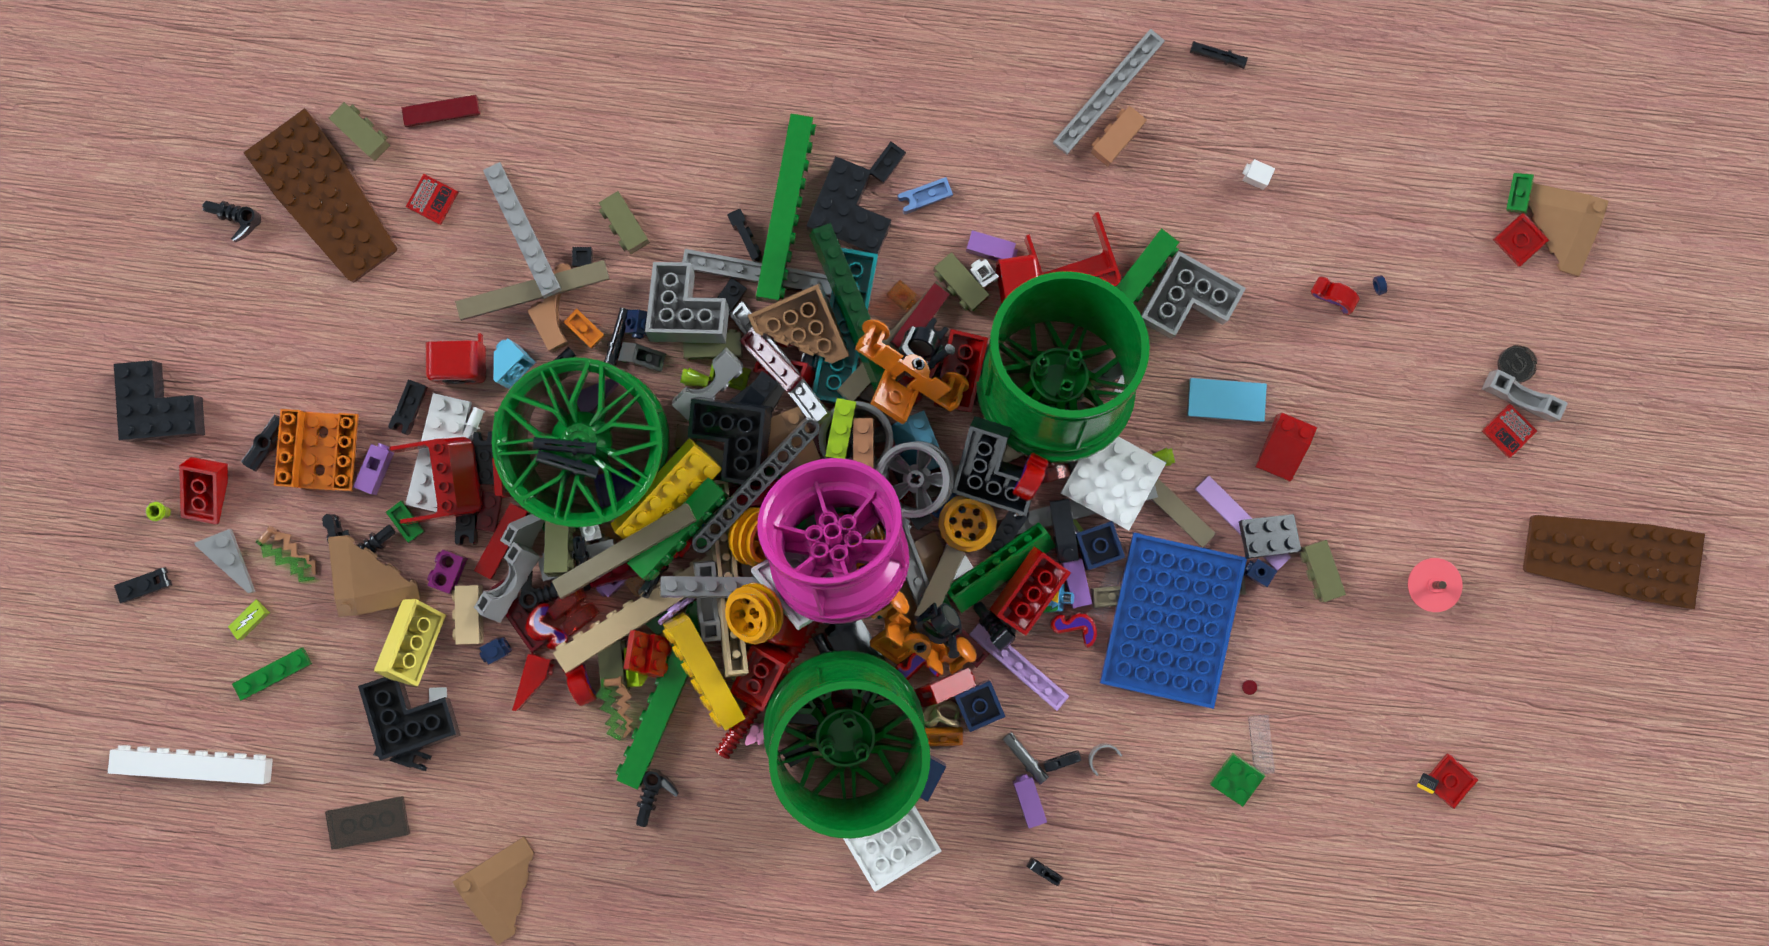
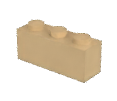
M483 585L455 586V590L452 591V600L455 602V609L452 611V618L455 621L453 640L456 641V644L483 643V616L474 608L483 593Z

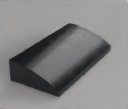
M862 619L842 629L843 631L839 634L827 637L835 651H859L885 660L880 652L870 646L872 636ZM866 691L862 697L866 704L873 692Z

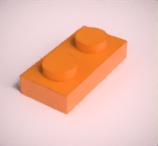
M577 308L564 321L591 349L605 336Z
M962 727L925 728L929 746L963 745Z

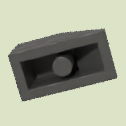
M623 342L618 360L634 366L662 372L666 353L636 343Z

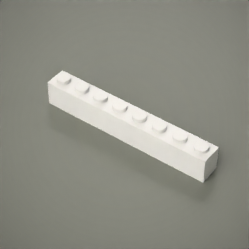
M118 745V748L110 750L108 774L266 784L271 782L273 759L266 758V755L263 754L247 757L246 753H234V756H228L227 752H215L214 755L208 754V751L205 750L189 753L188 749H176V752H171L169 748H157L156 751L150 750V747L147 746L131 749L130 745Z

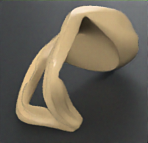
M945 700L928 706L923 712L924 725L931 728L938 722H943L958 728L960 726L958 721L960 714L958 704ZM949 707L956 710L954 720L943 717L940 714V708Z

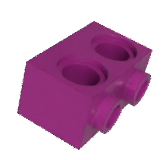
M442 549L436 555V565L434 570H431L427 580L429 583L427 586L452 594L455 586L458 585L468 558ZM448 557H452L454 561L451 567H448L446 564ZM441 575H444L446 577V583L444 585H441L439 583V577Z

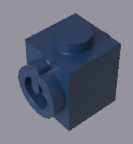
M1259 559L1249 560L1246 564L1244 576L1262 587H1268L1277 570Z
M505 637L496 638L479 647L481 650L480 657L488 665L498 662L509 656L510 652H512L510 644Z

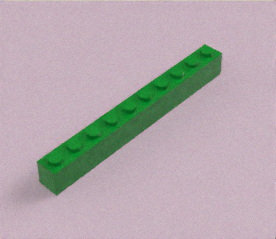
M790 114L756 292L757 301L776 303L780 299H784L785 288L782 287L783 282L788 280L789 270L786 269L787 262L791 263L792 251L789 250L790 245L795 243L796 233H793L794 226H798L799 215L796 213L797 208L802 206L803 197L800 196L801 189H805L806 178H803L804 171L808 172L810 160H807V155L812 152L813 142H810L811 135L815 136L816 124H813V117Z
M695 600L688 605L686 614H688L699 634L697 602ZM673 651L670 657L667 656L666 663L668 664L667 672L664 674V677H657L655 681L657 688L648 697L647 703H649L647 711L643 710L639 718V721H642L639 729L635 728L631 737L634 739L631 746H627L623 756L626 759L623 764L620 763L616 771V775H618L616 781L637 790L642 785L643 778L649 769L689 676L681 666L684 663L683 660L680 661Z

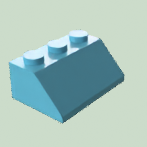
M507 338L500 341L496 346L497 349L494 351L493 380L510 389L536 361L521 346Z
M925 411L909 416L904 424L897 422L891 425L893 440L896 446L903 443L922 441L939 447ZM910 449L900 454L909 466L917 464L918 450ZM932 458L927 468L929 471L940 468V466Z

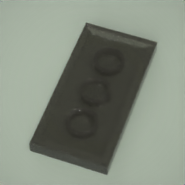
M403 796L325 811L331 850L410 834Z

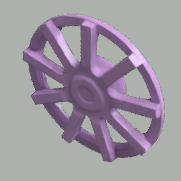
M686 598L682 602L678 601L667 610L668 613L659 619L658 623L662 625L695 598Z

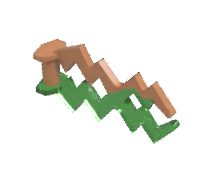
M268 526L260 538L256 539L255 542L261 546L263 558L275 555V566L289 563L290 576L298 573V582L315 579V577H304V567L306 569L311 566L313 575L317 574L316 560L310 561V554L298 555L297 543H290L291 534L278 532L273 527ZM273 534L275 535L274 541L284 539V550L291 549V556L282 558V547L272 550L273 544L266 545L267 540ZM304 560V567H298V561Z
M622 676L612 679L602 678L601 688L597 692L596 697L605 701L600 710L612 715L605 722V725L611 727L606 734L620 741L621 736L614 732L620 726L616 722L618 719L624 722L620 726V729L625 730L623 738L634 728L630 726L633 719L624 715L625 711L630 707V704L626 701L632 695L623 685ZM619 686L615 692L623 695L616 702V704L622 706L620 709L616 710L611 707L616 698L608 695L612 690L606 687Z

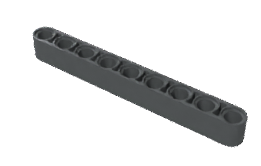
M808 417L802 420L701 527L692 540L695 551L700 553L706 552L809 444L820 429L815 419ZM809 422L815 424V429L812 432L805 431V425ZM794 437L801 438L802 442L799 446L791 445V440ZM781 451L788 453V458L784 461H780L777 458ZM773 466L775 468L774 473L766 475L764 473L765 467ZM753 480L760 481V488L752 489L750 487ZM739 495H746L748 499L745 503L740 504L736 501ZM726 509L734 511V515L731 518L723 516V512ZM716 523L720 525V530L712 532L709 529L710 525ZM704 538L707 543L705 546L700 547L696 544V540Z

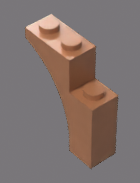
M563 263L556 266L553 273H559L572 268L569 264L565 265ZM562 293L543 298L544 302H536L531 305V309L527 310L548 351L551 353L569 345L562 331L559 319V303Z

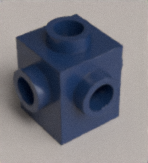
M640 309L628 310L625 333L633 334V338L644 339V336H647L645 333L647 311Z

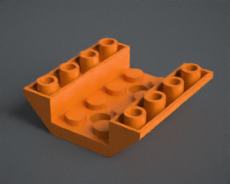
M280 409L274 486L352 491L359 414H333ZM326 427L328 435L322 438L319 431L321 428ZM319 465H323L325 468V472L321 476L316 473V468Z

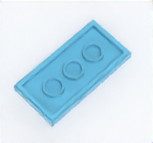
M1190 378L1187 416L1264 422L1267 384Z

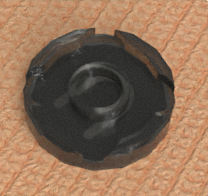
M1513 345L1506 348L1499 355L1497 361L1498 370L1515 377L1518 383L1531 379L1537 370V358L1534 352L1525 346Z

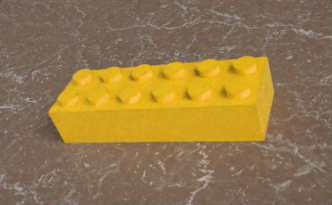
M689 438L656 474L652 485L640 501L611 523L614 532L625 539L677 509L708 477L713 480L722 470L721 466L712 456Z
M682 612L663 623L665 629L662 632L671 644H674L672 650L680 661L683 660L684 663L681 666L690 678H693L690 682L694 689L697 690L699 695L702 694L699 698L704 707L711 711L709 716L718 728L721 726L726 731L743 721L745 717L691 619Z

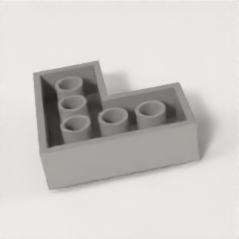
M1178 251L1141 316L1145 325L1172 339L1176 336L1191 307L1222 325L1228 322L1246 288Z
M653 262L645 329L650 342L726 343L729 306L726 298H693L695 271L691 263Z

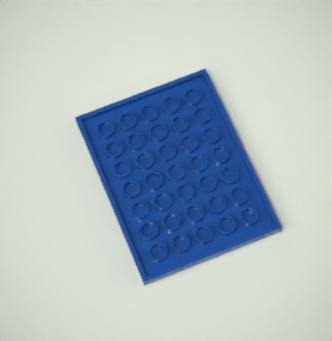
M1133 532L1100 684L1214 709L1246 566V557Z

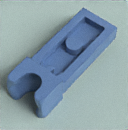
M945 177L913 190L902 192L897 197L899 201L906 200L909 202V205L903 208V214H908L952 197L953 193Z

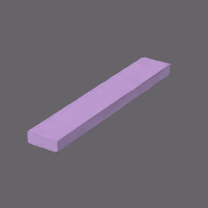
M1207 476L1195 490L1241 535L1238 521L1252 518L1210 476ZM1285 554L1263 558L1278 571L1291 557Z
M979 623L969 634L1056 711L1068 699L1069 695L1011 645L1000 651L991 642V636Z

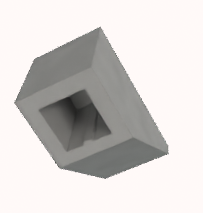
M530 514L511 522L500 541L509 547L515 541L532 548L545 520Z

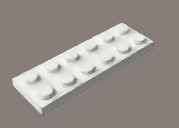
M433 393L421 441L462 437L472 402ZM422 448L418 452L405 505L437 512L429 448Z

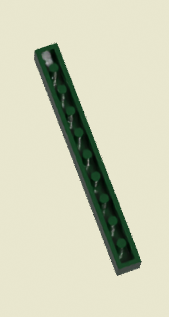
M829 223L813 229L809 237L856 346L859 339L865 335L862 330L863 323L871 318L833 227ZM858 352L872 387L876 392L885 369Z

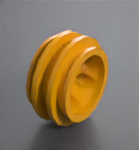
M960 495L944 505L939 515L938 527L941 537L950 547L963 552H972L982 549L991 541L996 532L997 519L993 508L989 504ZM960 506H964L966 508L965 513L959 512L958 509ZM976 508L980 510L978 516L973 514V510ZM951 517L956 518V524H950L949 520ZM970 519L972 521L971 528H964L962 520ZM979 522H983L985 524L984 529L978 528ZM956 531L962 533L960 538L955 537L954 533ZM971 533L976 535V539L973 541L969 539V534Z
M751 507L745 510L731 525L728 537L729 547L735 559L751 567L767 560L758 536L759 507Z
M752 582L736 588L729 595L726 602L725 618L728 627L735 636L746 643L759 644L773 638L780 631L783 624V607L774 591L764 584Z

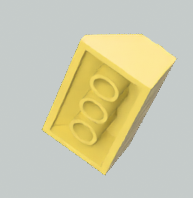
M417 599L402 600L374 672L388 679L418 687L446 615Z

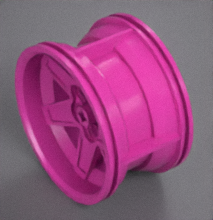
M828 458L812 461L785 474L774 484L763 500L757 524L759 541L764 555L770 563L771 575L779 595L795 612L817 622L830 624L850 623L873 615L884 608L897 595L908 573L909 548L902 528V512L898 496L889 481L878 471L866 464L849 459ZM853 507L859 509L853 516L847 514L839 518L834 508ZM815 514L816 525L809 526L806 531L795 528L803 520ZM881 521L886 530V539L868 540L864 538ZM785 552L809 556L806 561L793 569L785 558ZM857 563L867 564L858 570L856 568ZM828 572H831L833 575L830 578H823Z

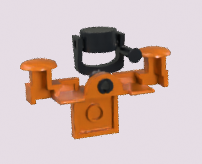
M870 319L863 323L862 330L865 335L859 339L855 350L885 369L870 403L871 405L901 424L907 422L919 392L950 412L959 406L963 397L961 395L962 392L969 389V382L963 375L948 372L943 375L942 381L937 377L929 378L930 371L935 365L948 355L955 353L953 345L947 344L945 349H943L944 346L942 345L937 347L939 336L933 330L926 327L915 328L912 326L904 333L899 352H897L890 346L882 343V340H886L890 336V330L883 322ZM931 357L930 362L923 359ZM903 371L908 377H915L906 387L895 381L896 377Z
M900 591L884 608L871 615L873 619L879 615L884 618L885 630L870 640V646L896 664H899L915 652L927 661L930 668L943 675L942 663L944 661L949 664L950 673L954 674L965 663L976 660L977 654L973 645L966 638L958 637L956 639V636L962 633L961 620L954 608L947 603H942L938 607L936 603L930 605L915 619L916 630L913 633L909 630L911 620L903 615L908 613L909 603ZM930 620L937 632L929 629L924 622ZM947 640H948V643H949V647L946 646L945 644H943V643H945Z

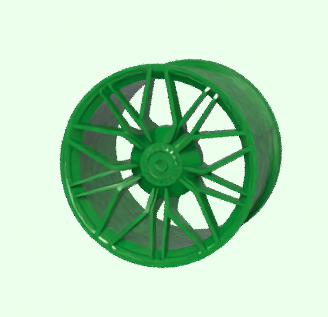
M1053 272L1040 275L1021 284L1007 296L996 313L990 333L989 345L984 355L979 382L976 381L978 404L984 419L1012 428L1008 441L1009 447L1026 456L1035 453L1047 459L1048 462L1077 461L1095 455L1108 447L1121 434L1131 417L1136 390L1143 379L1148 365L1150 351L1149 336L1139 310L1117 287L1089 274ZM1043 322L1056 348L1046 351L1037 350L1035 324ZM1051 322H1066L1075 325L1065 345L1062 344ZM1030 326L1031 352L1009 337L1019 330ZM1078 326L1083 327L1084 330L1076 349L1070 351L1068 346ZM1087 330L1097 335L1107 344L1080 351ZM1003 343H1007L1030 360L1024 361ZM999 349L1017 364L1003 366ZM1109 351H1113L1116 356L1096 373L1091 372L1084 362V359ZM1120 363L1124 384L1100 380L1111 368ZM1026 373L1029 374L1030 381L1023 387L1018 388L1008 374ZM1094 386L1123 390V392L1096 390ZM1083 396L1089 399L1096 407L1078 410L1077 400ZM1099 397L1114 399L1104 404ZM1043 400L1048 404L1055 405V408L1041 404L1040 402Z
M578 357L550 361L534 368L520 378L503 399L497 411L492 431L494 463L498 475L510 495L524 509L536 517L567 527H588L602 524L630 510L646 494L656 474L666 464L670 445L669 426L665 412L655 394L646 384L634 375L611 364L595 359ZM589 372L599 374L598 410L596 414L580 411L577 405L578 397ZM581 373L574 392L569 399L560 381ZM605 376L627 389L624 394L606 408ZM555 384H557L571 414H568L559 406L551 388ZM547 391L553 406L539 402ZM631 393L634 399L609 422L605 423L604 419L607 412ZM637 401L645 414L648 425L616 421ZM535 407L552 412L559 420L552 434L542 433L530 424ZM616 427L648 430L650 432V442L616 450L612 448L613 438L611 430ZM528 431L537 438L571 441L578 439V441L597 442L596 455L579 453L572 455V453L541 451L576 461L580 459L583 463L596 467L600 466L604 471L611 504L599 506L584 482V475H575L569 500L563 498L566 481L573 472L562 469L557 477L544 483L535 470L539 462H535L536 457L533 461L530 458V454H538L539 450L528 449V442H533L534 438H528ZM650 447L644 473L620 457ZM608 456H611L640 475V480L636 481L612 467ZM611 472L636 485L629 494L618 502L616 501ZM560 482L559 493L556 494L549 487ZM578 486L592 506L573 502Z
M849 650L833 651L819 654L800 663L780 681L774 690L764 717V745L769 759V772L774 791L779 801L793 818L808 829L819 834L835 838L852 839L882 832L908 814L919 800L928 779L930 747L925 732L924 716L919 698L909 681L900 671L885 660L868 653ZM851 689L853 694L851 707L835 709L831 701V692ZM865 692H873L864 709L860 711L862 697ZM877 694L885 697V699L874 701ZM819 697L822 700L827 712L826 715L812 701L814 698ZM896 704L904 711V713L880 728H874L870 720V716L876 708ZM796 713L811 714L819 722L814 734L804 733L787 724ZM908 717L912 722V739L887 733ZM784 731L802 739L778 750ZM882 738L910 743L911 748L877 743V741ZM804 745L815 747L783 759L780 757V755ZM881 749L909 753L904 765L897 774H895ZM872 753L878 754L892 777L886 785L859 765V763L866 761ZM810 756L799 783L789 773L784 764ZM824 758L829 763L836 765L812 791L804 787L815 759ZM846 767H850L852 771L853 798L846 799L844 770ZM856 771L880 789L870 794L856 797ZM840 772L843 799L818 794Z

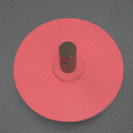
M1429 558L1419 562L1412 569L1408 578V591L1412 600L1417 606L1429 612H1442L1450 609L1457 603L1462 593L1463 584L1459 571L1452 563L1444 559Z

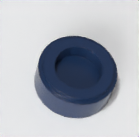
M1382 275L1374 277L1373 287L1376 294H1386L1387 283Z

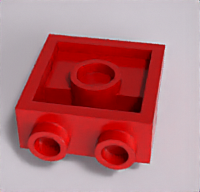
M630 630L624 669L653 678L664 677L668 670L666 658L671 651L669 641L665 637L656 634L649 635L640 631Z

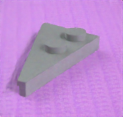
M232 529L194 543L197 548L247 593L256 592Z

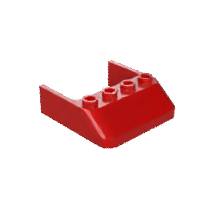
M1096 212L1092 219L1103 248L1102 253L1047 272H1042L1030 234L1026 235L1024 242L1029 255H1034L1037 259L1039 276L1053 272H1079L1101 278L1115 287L1120 283L1121 275L1099 212Z
M441 438L390 447V451L394 452L429 448L437 512L431 515L401 519V524H414L474 514L480 511L482 508V498L473 442L469 438Z

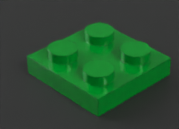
M1231 753L1210 782V785L1243 807L1265 778V774L1234 753Z

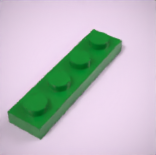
M301 647L232 683L240 701L312 665L304 647Z

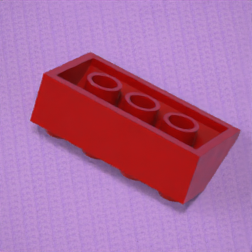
M951 329L948 344L954 346L955 353L948 355L944 359L940 380L942 381L941 378L948 372L959 373L968 380L969 389L962 392L961 402L953 411L972 413L976 395V381L979 382L988 337ZM934 401V407L945 409L944 407H942Z
M1034 546L989 610L1026 636L1071 572Z

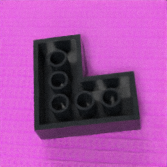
M835 156L806 225L807 231L812 232L815 228L831 223L839 244L853 250L874 253L879 256L892 220L859 207L871 177V170Z
M149 360L114 364L119 441L137 442L205 435L203 397L186 395L164 398L162 363Z
M705 397L691 398L688 437L724 442L721 481L743 484L768 458L772 406ZM753 480L750 485L760 486L761 482Z
M975 416L969 427L952 493L1027 516L1032 499L1026 501L1013 494V489L1020 480L1024 468L1003 461L1012 428Z
M383 677L358 686L380 761L386 762L461 736L449 698L444 697L411 708L404 683Z

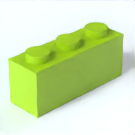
M836 399L826 458L846 459L856 409L855 401Z

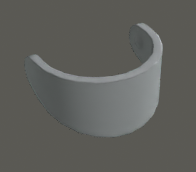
M1099 744L1089 754L1088 763L1096 776H1098V773L1093 768L1092 760L1099 749L1110 747L1122 756L1120 751L1111 744Z

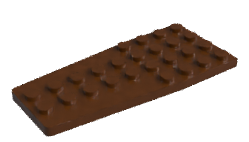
M307 109L301 110L243 152L279 202L349 281L356 282L397 252V246L343 158Z
M1532 515L1529 521L1523 570L1527 573L1633 600L1695 609L1705 534L1650 524Z

